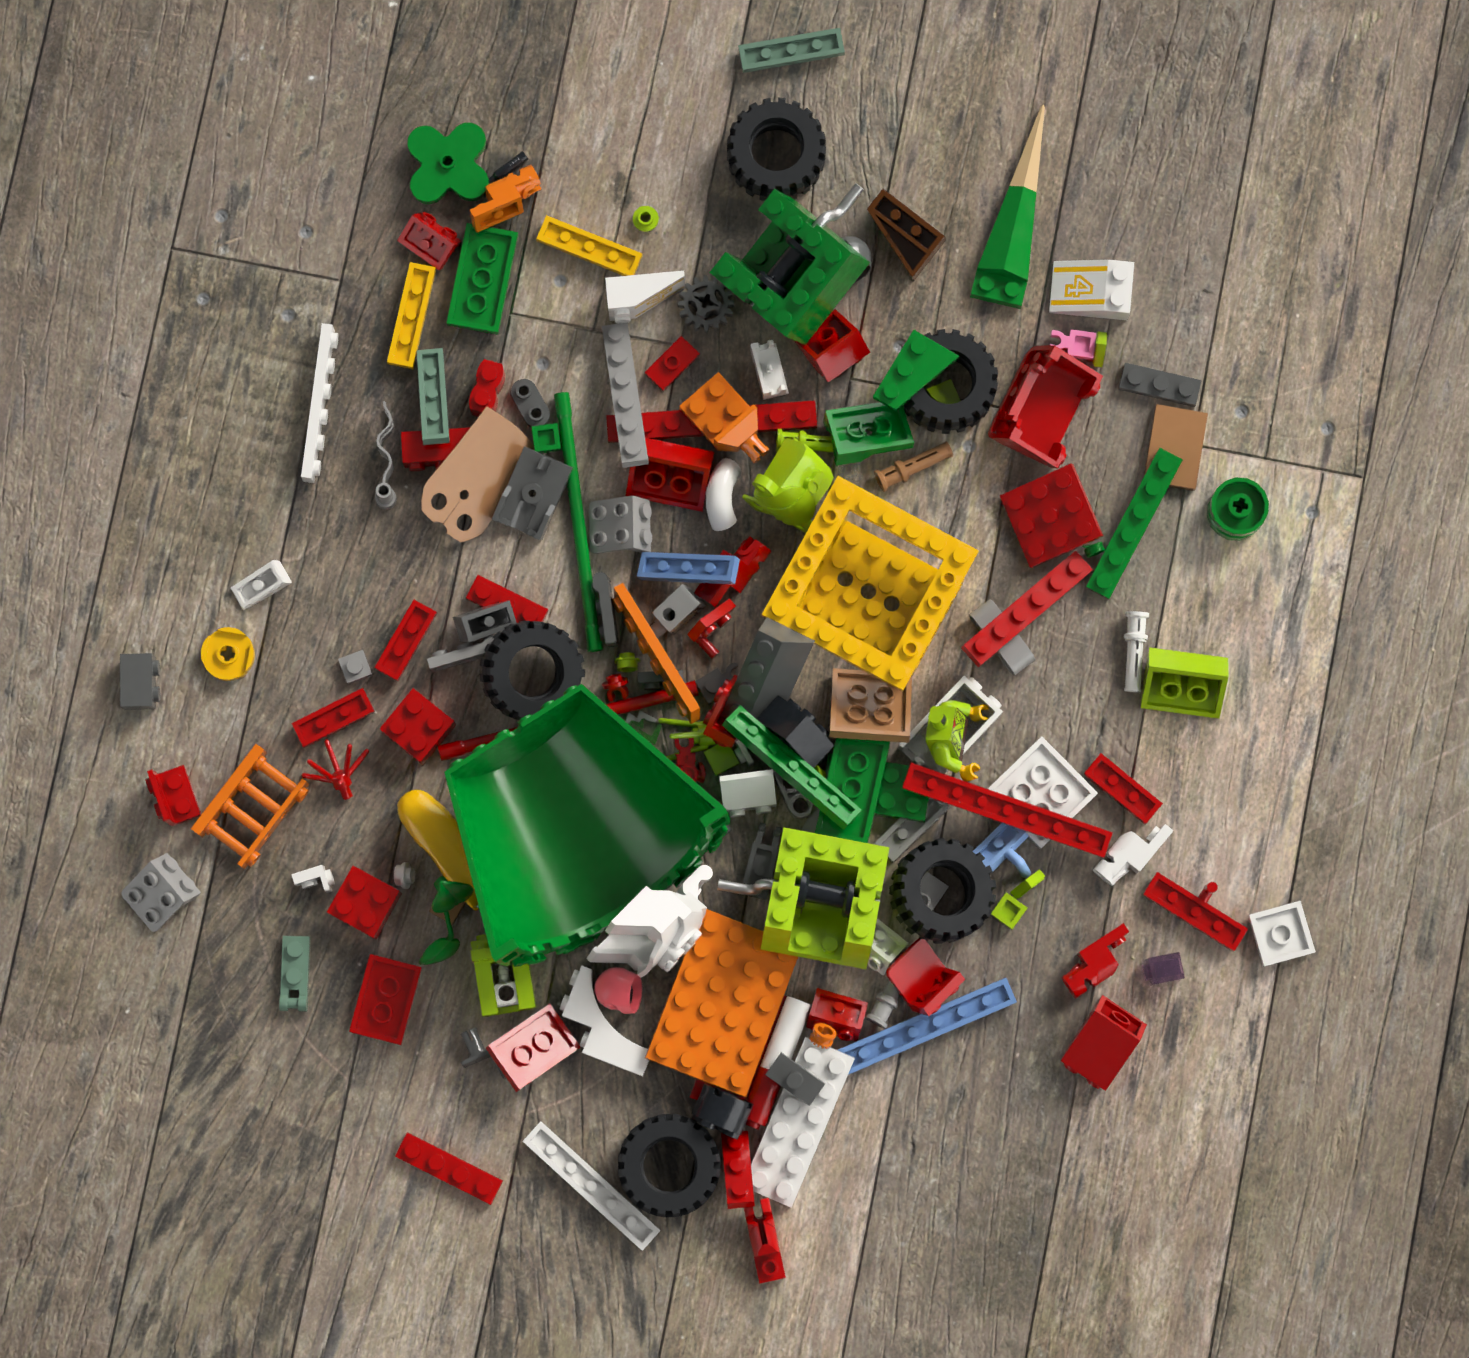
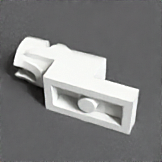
M1166 824L1161 829L1156 826L1147 836V839L1150 841L1148 844L1132 831L1121 835L1106 853L1107 857L1111 859V863L1101 860L1093 869V872L1111 886L1129 872L1128 868L1138 874L1173 830Z

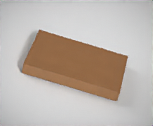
M1156 404L1144 475L1158 449L1162 448L1183 459L1169 487L1195 491L1208 413Z

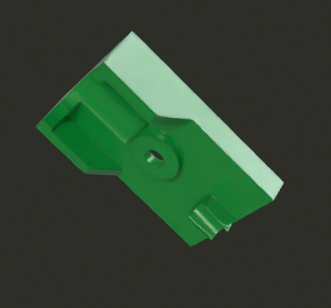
M877 402L825 411L823 425L830 432L836 466L862 462L873 454L911 449L914 446L913 436L903 406L894 411ZM866 430H869V431L872 432V434L867 435V434H866L867 432H865V431H866Z

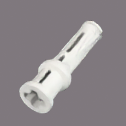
M1127 611L1125 612V616L1128 617L1127 633L1124 634V639L1127 642L1124 691L1141 692L1143 643L1148 640L1145 629L1146 618L1149 617V613Z

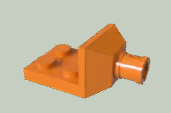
M719 372L679 406L680 410L717 451L739 452L742 450L755 464L760 460V456L764 457L770 450L757 436V407L754 404L750 407Z

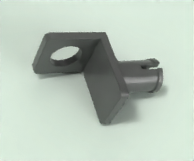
M477 1028L469 1029L473 1040H471L467 1031L461 1033V1037H463L470 1054L468 1059L461 1061V1065L464 1068L491 1057L483 1046ZM498 1067L502 1078L507 1079Z

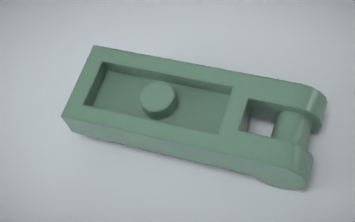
M283 936L280 1011L298 1009V1011L307 1012L310 963L309 936ZM290 990H299V998H289Z

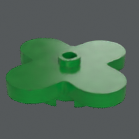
M462 123L447 137L431 126H420L410 133L407 141L409 152L421 164V167L414 173L410 181L411 192L417 201L423 204H434L441 200L448 191H453L466 201H477L486 195L485 186L489 184L487 173L475 163L486 147L485 133L480 126L474 123ZM447 160L453 161L452 164L449 166H446L443 163Z

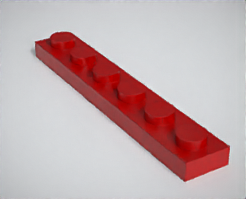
M1075 550L967 641L961 649L979 668L1090 574L1093 569Z

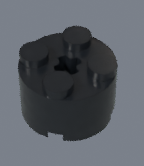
M704 1083L692 1111L691 1119L707 1128L717 1129L727 1136L738 1139L744 1130L754 1104L744 1099L740 1100L731 1093Z

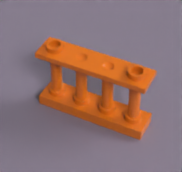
M257 744L253 746L191 828L202 838L205 834H212L240 855L242 858L237 864L244 869L248 865L252 867L261 855L258 851L296 801L301 803L309 792L307 789L309 783L303 778L297 785L267 763L265 758L267 752ZM254 770L257 772L259 770L291 793L282 806L250 783L249 777ZM238 791L241 793L244 791L274 814L266 827L234 805L232 799ZM222 812L230 814L258 835L249 849L218 826L216 820Z

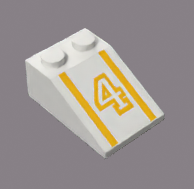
M1117 260L1054 261L1049 313L1127 320L1131 307L1134 262Z
M684 271L605 278L609 319L617 324L629 323L631 319H636L685 289Z

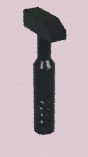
M523 151L493 172V175L488 178L489 184L504 178L526 162L528 158Z

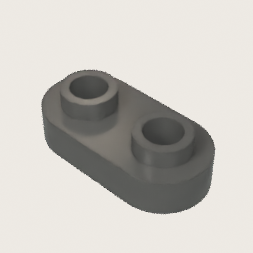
M528 379L516 381L511 388V396L526 424L531 428L532 426L548 424L550 412L535 384ZM521 388L529 390L525 396L520 395L519 391ZM539 410L542 414L539 418L532 417V412Z

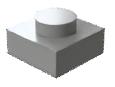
M363 650L338 659L348 685L373 676Z

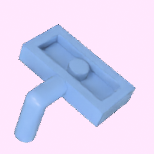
M1001 823L972 851L975 854L980 852L985 857L982 861L985 867L990 865L992 871L1007 858L1015 865L1023 878L1031 875V870L1024 859L1014 851L1029 837L1026 831Z

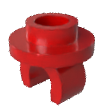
M613 674L606 677L602 687L603 689H609L607 698L610 702L615 699V690H619L622 693L623 699L628 697L629 691L625 686L628 683L627 677H622L621 674Z

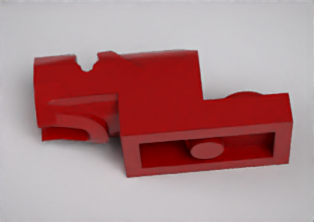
M748 536L734 555L725 550L720 554L736 556L740 559L735 584L700 583L694 594L714 607L717 606L729 587L741 594L752 576L759 571L758 562H765L772 551L758 540Z
M1124 923L1078 952L1077 956L1082 963L1079 964L1078 962L1066 975L1061 977L1075 999L1087 992L1085 981L1089 982L1090 986L1095 987L1115 973L1119 964L1108 949V946L1111 945L1114 949L1126 941L1124 935L1129 933V930Z
M769 1198L760 1199L761 1217L755 1216L753 1207L744 1208L759 1284L786 1278Z

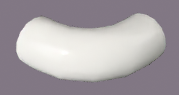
M728 458L722 459L715 466L709 477L706 489V509L714 531L728 529L737 521L732 507V492L742 472L739 465Z

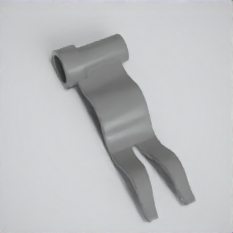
M383 401L389 423L378 435L376 442L380 454L389 461V465L383 474V483L378 484L376 487L375 500L378 507L388 510L393 508L397 502L396 494L388 484V480L393 474L394 466L390 454L381 445L393 432L394 424L392 416L386 407V402Z

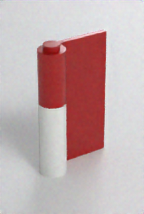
M789 996L783 997L746 1097L731 1093L740 1100L744 1099L754 1104L746 1122L747 1126L758 1130L760 1125L766 1127L781 1086L765 1074L781 1052L792 1059L812 1005ZM696 1079L689 1097L697 1100L704 1083L707 1085L711 1084Z

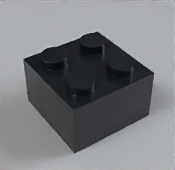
M778 695L757 720L814 768L834 746L827 738L829 732L820 724L815 725L814 721L816 718L804 708L800 711L801 707L791 698L786 701Z

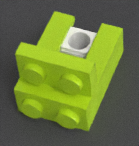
M486 934L476 936V941H471L472 950L470 951L475 967L482 1016L489 1017L537 1009L530 965L524 964L514 967L512 964L515 981L510 980L508 967L499 965L493 960ZM492 964L499 965L498 969H496L498 970L497 975L499 977L498 984H495ZM505 986L512 987L514 990V996L509 1001H503L499 996L500 990Z

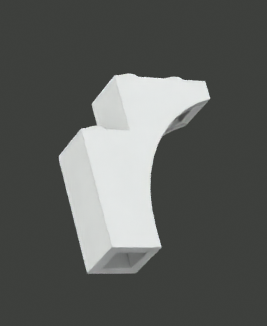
M581 966L580 971L575 969L569 983L573 986L570 996L565 994L560 1010L563 1011L562 1016L564 1018L591 1028L590 1033L585 1031L580 1043V1047L584 1048L582 1053L643 1077L649 1060L645 1059L648 1049L623 1037L605 1019L599 1009L593 991L592 969Z

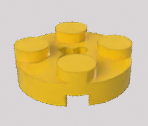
M224 627L218 629L204 640L201 648V660L206 670L213 677L223 681H234L245 677L253 666L255 649L252 641L242 631L232 627ZM227 647H231L232 652L235 653L234 658H230L229 661H225V657L221 656V652L226 651Z

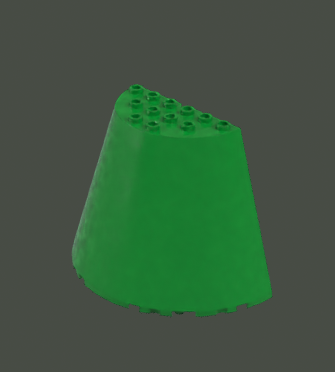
M583 684L569 687L564 691L563 696L555 701L550 700L546 702L537 713L521 718L518 721V728L511 732L508 729L499 732L493 741L487 745L481 744L477 746L471 755L465 759L454 761L450 764L449 769L444 771L491 956L499 965L509 966L510 961L514 967L524 964H536L547 959L545 954L554 951L557 955L567 954L580 946L594 942L593 936L599 932H604L610 922L646 886L652 891H667L666 889L673 884L676 888L683 884L703 863L701 857L707 851L709 853L716 851L722 842V837L728 831L726 825L730 824V816L725 807Z

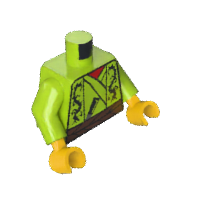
M948 700L940 703L939 706L930 708L925 738L936 765H940L954 773L960 772V777L966 782L977 779L978 776L973 773L980 770L979 765L976 763L966 766L962 765L969 721L968 716L974 722L987 720L988 718L983 717L981 714V710L989 709L986 704L971 707L967 703Z

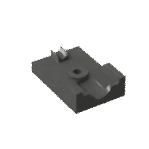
M524 447L510 481L500 498L492 520L518 529L535 539L543 540L573 467L528 447ZM530 490L536 491L535 497L529 495Z

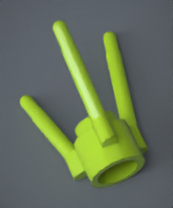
M658 719L659 723L694 727L692 732L671 733L669 735L671 739L694 738V744L698 745L691 748V753L705 751L709 749L708 745H715L712 738L703 734L707 726L703 724V721L690 724L689 721ZM679 752L666 757L671 761L675 760V754H679Z

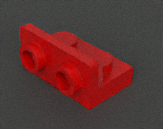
M426 212L412 215L397 240L438 270L443 269L455 247L460 246L462 240L457 238V233L448 227L443 228L436 223L435 217Z
M817 988L806 1027L813 1030L814 1025L817 1023L827 1024L836 1031V1036L839 1039L856 1042L860 1035L868 1002Z

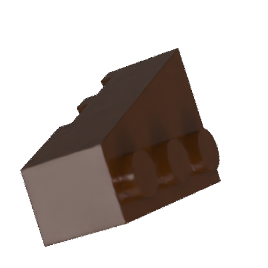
M882 189L867 210L915 281L944 244L946 238L885 189Z

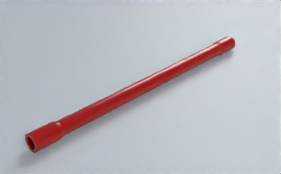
M695 680L686 682L685 684L693 697L699 696ZM664 689L606 705L619 715L676 701L673 695L669 696ZM518 727L511 728V729H508V730L511 732V731L515 730V729L518 728ZM499 732L439 745L438 750L441 761L464 756L481 744L487 745L495 739Z

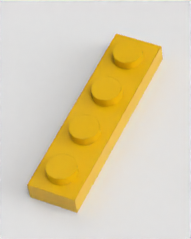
M547 215L536 238L537 242L623 276L635 275L643 257V253Z
M409 263L387 359V364L414 369L436 273L435 267Z

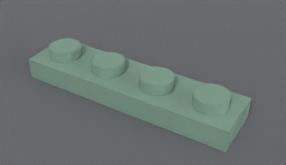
M840 28L738 45L743 73L845 55Z
M443 348L417 350L423 445L450 443Z

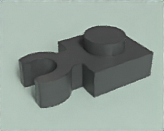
M737 663L730 664L723 674L717 668L695 681L708 705L714 702V697L725 680L732 679L731 671L738 667Z
M677 670L683 679V670ZM654 671L638 672L639 687L644 686V690H659L660 686L663 685L664 680L660 674L656 675Z

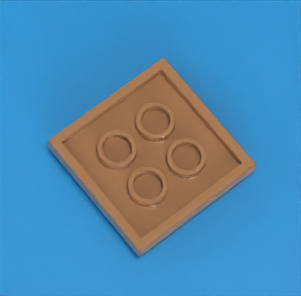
M833 668L829 737L909 743L912 676L902 692L863 670Z

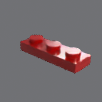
M477 575L466 596L467 600L481 607L510 600L517 623L519 621L543 622L549 611L547 608L480 575Z
M414 599L374 668L399 681L435 619L437 612Z
M361 688L291 724L302 746L305 748L375 713V710L364 688Z
M1102 753L1099 754L1083 774L1145 825L1163 804Z
M743 1131L738 1139L721 1133L728 1209L755 1207L748 1131Z

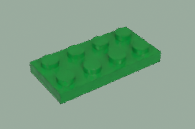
M466 224L447 326L499 334L518 232L489 227L477 233L472 224Z
M836 738L827 780L862 810L845 830L840 828L820 810L815 829L816 834L868 843L889 753L890 741Z
M828 753L827 764L825 769L826 779L828 777L830 763L833 755L831 753ZM886 762L875 815L925 823L929 798L902 789L909 765Z

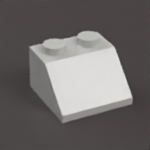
M773 769L719 776L722 805L730 817L744 816L745 811L756 810V814L772 812L771 807H776Z

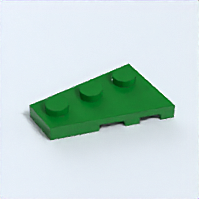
M913 330L873 395V399L897 411L932 379L934 380L944 369L959 359V356Z

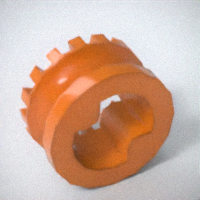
M817 1023L814 1025L809 1039L811 1042H814V1045L818 1044L817 1047L821 1046V1048L825 1047L827 1049L832 1047L837 1033L831 1026Z

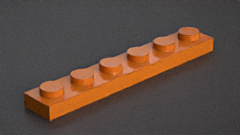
M623 583L615 586L614 598L612 599L614 608L618 613H623L626 618L624 621L628 631L631 634H636L639 639L637 643L641 652L648 654L654 673L656 675L660 674L664 680L663 686L669 696L673 695L676 699V707L682 717L686 716L690 724L700 720V707L627 588Z

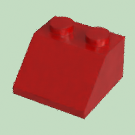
M836 309L829 314L806 345L795 341L814 369L827 382L839 377L842 372L871 353L859 330Z

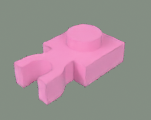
M1052 330L1051 337L1060 340V344L1055 346L1062 350H1067V353L1074 358L1093 360L1097 333L1070 330L1069 336H1066L1060 331Z

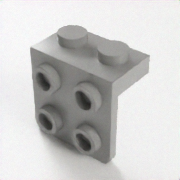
M626 496L592 501L589 504L590 551L595 554L621 550H631L639 553L651 552L652 533L650 517L652 510L650 500L636 496Z
M166 853L150 861L122 890L121 894L148 928L155 932L181 906L195 900L201 892L195 886L193 880L188 878L181 870L176 860Z

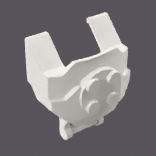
M701 865L681 885L676 893L672 891H652L646 886L610 922L605 930L609 936L598 947L595 946L586 959L589 962L627 963L637 971V975L640 978L645 976L656 964L666 972H669L678 962V959L683 954L685 955L702 935L699 929L707 907L698 900V895L701 892L702 885L712 877V869L707 865Z

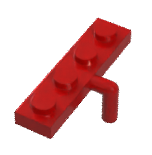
M1156 872L1142 894L1232 952L1236 950L1248 930L1242 924L1207 903L1212 894L1218 889V885L1215 882L1205 885L1197 897L1159 872Z

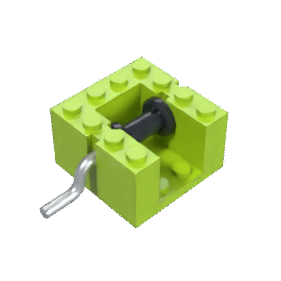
M783 827L774 879H760L753 885L719 879L717 890L742 895H757L764 889L771 890L761 950L866 970L873 944L890 847Z

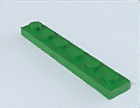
M1162 448L1158 449L1085 588L1108 600L1110 599L1183 459Z
M741 705L722 724L726 730L843 830L861 812V808Z

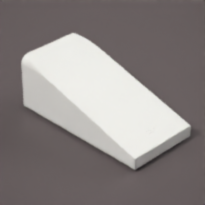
M272 560L232 586L231 590L242 609L246 610L292 582L281 562Z

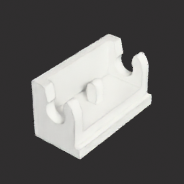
M768 340L763 345H759L758 342L752 343L750 351L763 400L789 394L776 343L773 340Z

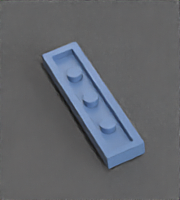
M642 552L637 577L640 580L735 584L740 559L729 555Z

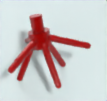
M326 739L324 743L335 772L330 774L318 764L308 759L307 764L323 776L302 773L301 776L306 779L332 783L334 789L340 791L343 800L350 799L353 796L349 787L352 784L350 776L368 755L369 750L365 749L350 767L352 745L348 744L344 769L340 770L330 741Z

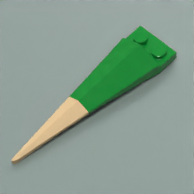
M1044 104L1040 107L980 259L970 295L971 298L1017 309L1022 307L1029 275L1045 110Z

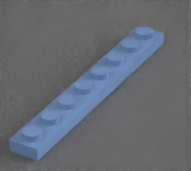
M1003 978L942 1004L940 1009L930 1016L919 1014L842 1047L838 1051L855 1058L849 1074L1003 1009L1017 1001L1007 978Z

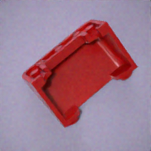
M1055 345L1033 346L1026 353L989 428L988 436L996 442L1050 468L1058 469L1067 456L1066 447L1061 444L1064 434L1081 400L1094 397L1098 393L1103 375Z

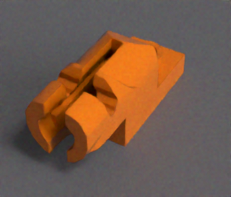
M532 165L519 169V176L512 172L508 176L485 186L488 202L481 203L475 208L470 209L472 226L477 233L524 213L522 199H526L542 190L539 177Z

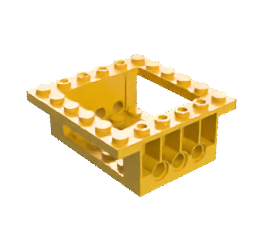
M837 476L766 605L762 617H768L815 640L814 644L903 692L957 596L979 550ZM849 511L943 560L939 569L848 522ZM841 573H848L852 576L853 582L849 586H841L837 580L838 576ZM866 585L873 586L876 590V595L871 599L864 598L861 595L862 587ZM887 598L897 599L899 608L895 611H888L884 607V601Z

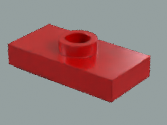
M680 336L644 373L664 392L700 356V353Z

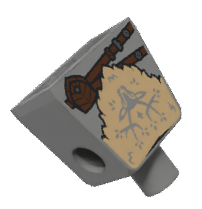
M682 584L652 612L657 619L649 626L657 639L667 630L675 634L702 611L706 605L694 594V591L689 586ZM674 610L675 618L670 621L668 615Z

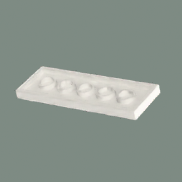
M805 1037L795 1062L822 1080L825 1085L810 1106L783 1088L751 1163L753 1191L791 1208L855 1059L831 1047L827 1049L825 1047L821 1048V1046L817 1047L818 1044L814 1045V1042H811L808 1037Z

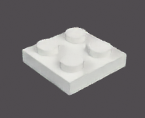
M1301 901L1248 915L1263 967L1315 953Z

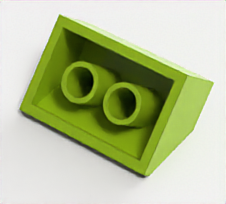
M1149 647L1144 673L1141 708L1219 719L1229 677L1228 658Z

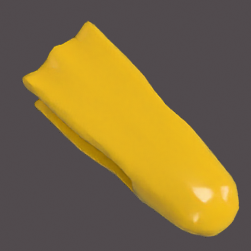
M414 789L405 793L398 801L397 810L399 819L416 844L428 853L447 881L466 883L471 885L474 890L461 835L454 816L433 796L423 790ZM474 890L471 897L465 902L473 910L477 911L479 909L476 907L478 902Z

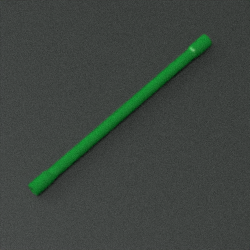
M560 392L554 394L556 416L559 421L564 464L573 467L567 482L585 620L584 630L587 652H598L603 650V645L599 633L592 584L593 579L571 419L569 392Z

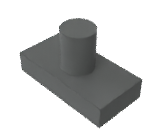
M782 1052L765 1074L808 1106L811 1105L825 1085L822 1080Z

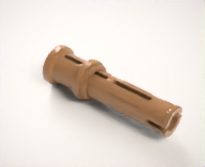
M945 441L904 462L896 460L894 465L881 471L877 469L874 471V475L881 490L886 492L888 487L901 481L903 483L907 482L910 479L909 476L953 457V452L948 442Z

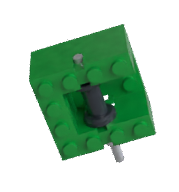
M855 183L834 210H828L818 218L795 199L774 189L758 209L772 221L743 259L725 252L709 273L741 300L750 304L754 311L785 337L806 345L870 263L826 226L829 221L841 218L864 189Z

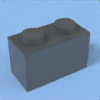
M152 653L120 654V707L122 709H156V702H160V687L156 686V676H160V661L156 660Z

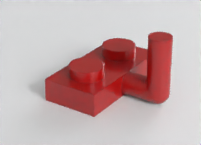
M730 598L701 618L687 634L693 642L696 641L711 659L716 657L719 651L707 638L717 630V625L722 628L731 620L732 616L730 613L736 605Z

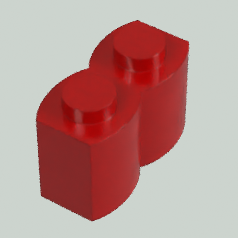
M484 359L477 370V385L473 388L469 397L471 413L476 417L480 416L486 406L496 412L498 407L497 395L501 392L505 383L503 365Z

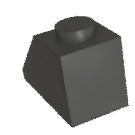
M510 600L477 608L453 617L460 642L468 643L505 630L504 627L510 624H517Z

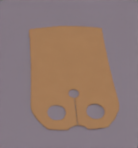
M486 406L464 437L425 483L421 499V510L431 521L443 523L447 530L446 533L459 542L468 541L479 536L491 522L523 448L528 447L535 450L534 444L512 422ZM462 490L468 491L469 494L465 500L460 498ZM437 493L444 494L447 500L445 507L440 510L434 509L431 504L432 497ZM463 514L469 515L472 519V525L466 531H462L457 527V519Z

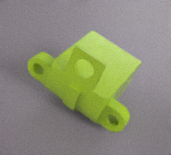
M790 436L784 440L764 475L757 474L752 482V485L755 487L754 497L744 494L742 498L754 510L773 515L784 524L793 525L798 530L806 533L812 523L811 519L814 516L815 506L830 487L834 477L830 467L811 448L798 441L794 436Z

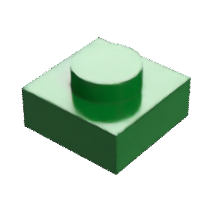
M558 423L532 426L535 451L539 453L561 451Z

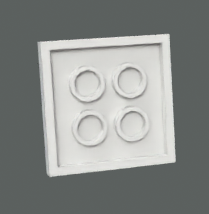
M1043 737L1038 739L988 788L989 790L1073 818L1098 794ZM1027 832L1029 838L1039 849L1050 841L1044 837Z

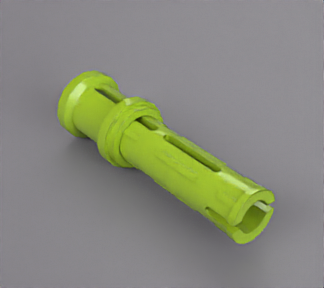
M777 429L776 452H778L784 440L790 436H794L813 451L833 452L831 436L807 435L804 430L795 433L783 432L782 429Z

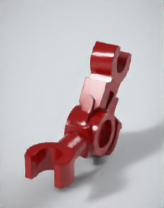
M679 738L673 739V746L679 752V754H675L676 766L695 782L704 783L706 776L705 767L701 762H698L699 770H697L695 767L696 754L695 752L691 753L694 738H687L688 744L685 747L680 746Z

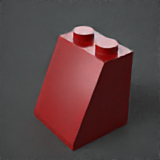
M1102 995L1064 1052L1061 1062L1064 1063L1065 1068L1070 1072L1079 1073L1087 1078L1086 1080L1091 1086L1097 1089L1102 1088L1106 1091L1141 1041L1147 1024Z

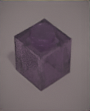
M1180 952L1145 959L1146 965H1142L1145 981H1150V986L1179 981L1185 978Z

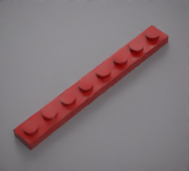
M815 400L755 405L757 407L758 432L777 431V429L784 431L817 428ZM681 410L641 413L645 438L658 440L704 436ZM606 415L608 443L619 442L615 415Z
M914 763L909 764L902 785V789L1101 858H1105L1113 832Z

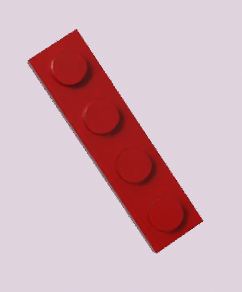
M408 1132L395 1157L492 1205L503 1183V1180Z

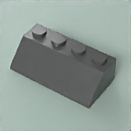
M767 617L756 634L721 716L728 718L741 705L757 719L778 695L788 701L815 640Z

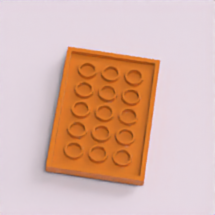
M707 909L699 929L702 935L695 942V945L683 956L645 1059L745 1098L798 957L761 950L764 931Z

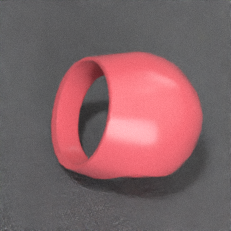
M620 967L609 968L598 976L594 986L595 996L598 1002L605 1008L619 1010L623 1014H635L641 1003L642 980L637 974ZM631 986H632V988H633V996H632V1001H631V1004H630V991H631Z

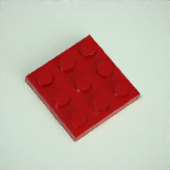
M1072 463L1000 495L1030 568H1034L1103 537Z

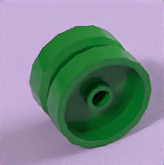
M1235 477L1226 480L1215 490L1207 505V518L1210 527L1219 536L1227 540L1240 541L1251 537L1263 525L1269 512V501L1265 491L1258 483L1248 478ZM1235 506L1241 509V513L1235 511Z

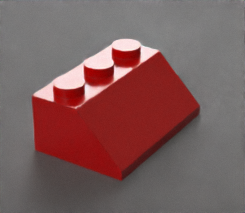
M645 438L649 464L630 467L625 496H636L652 502L703 512L714 451Z

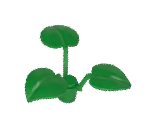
M443 875L434 882L437 894L431 908L435 913L444 912L448 935L446 938L435 940L428 946L418 962L419 965H431L442 962L453 956L459 949L460 941L454 938L449 910L471 897L474 891L471 885L447 881Z

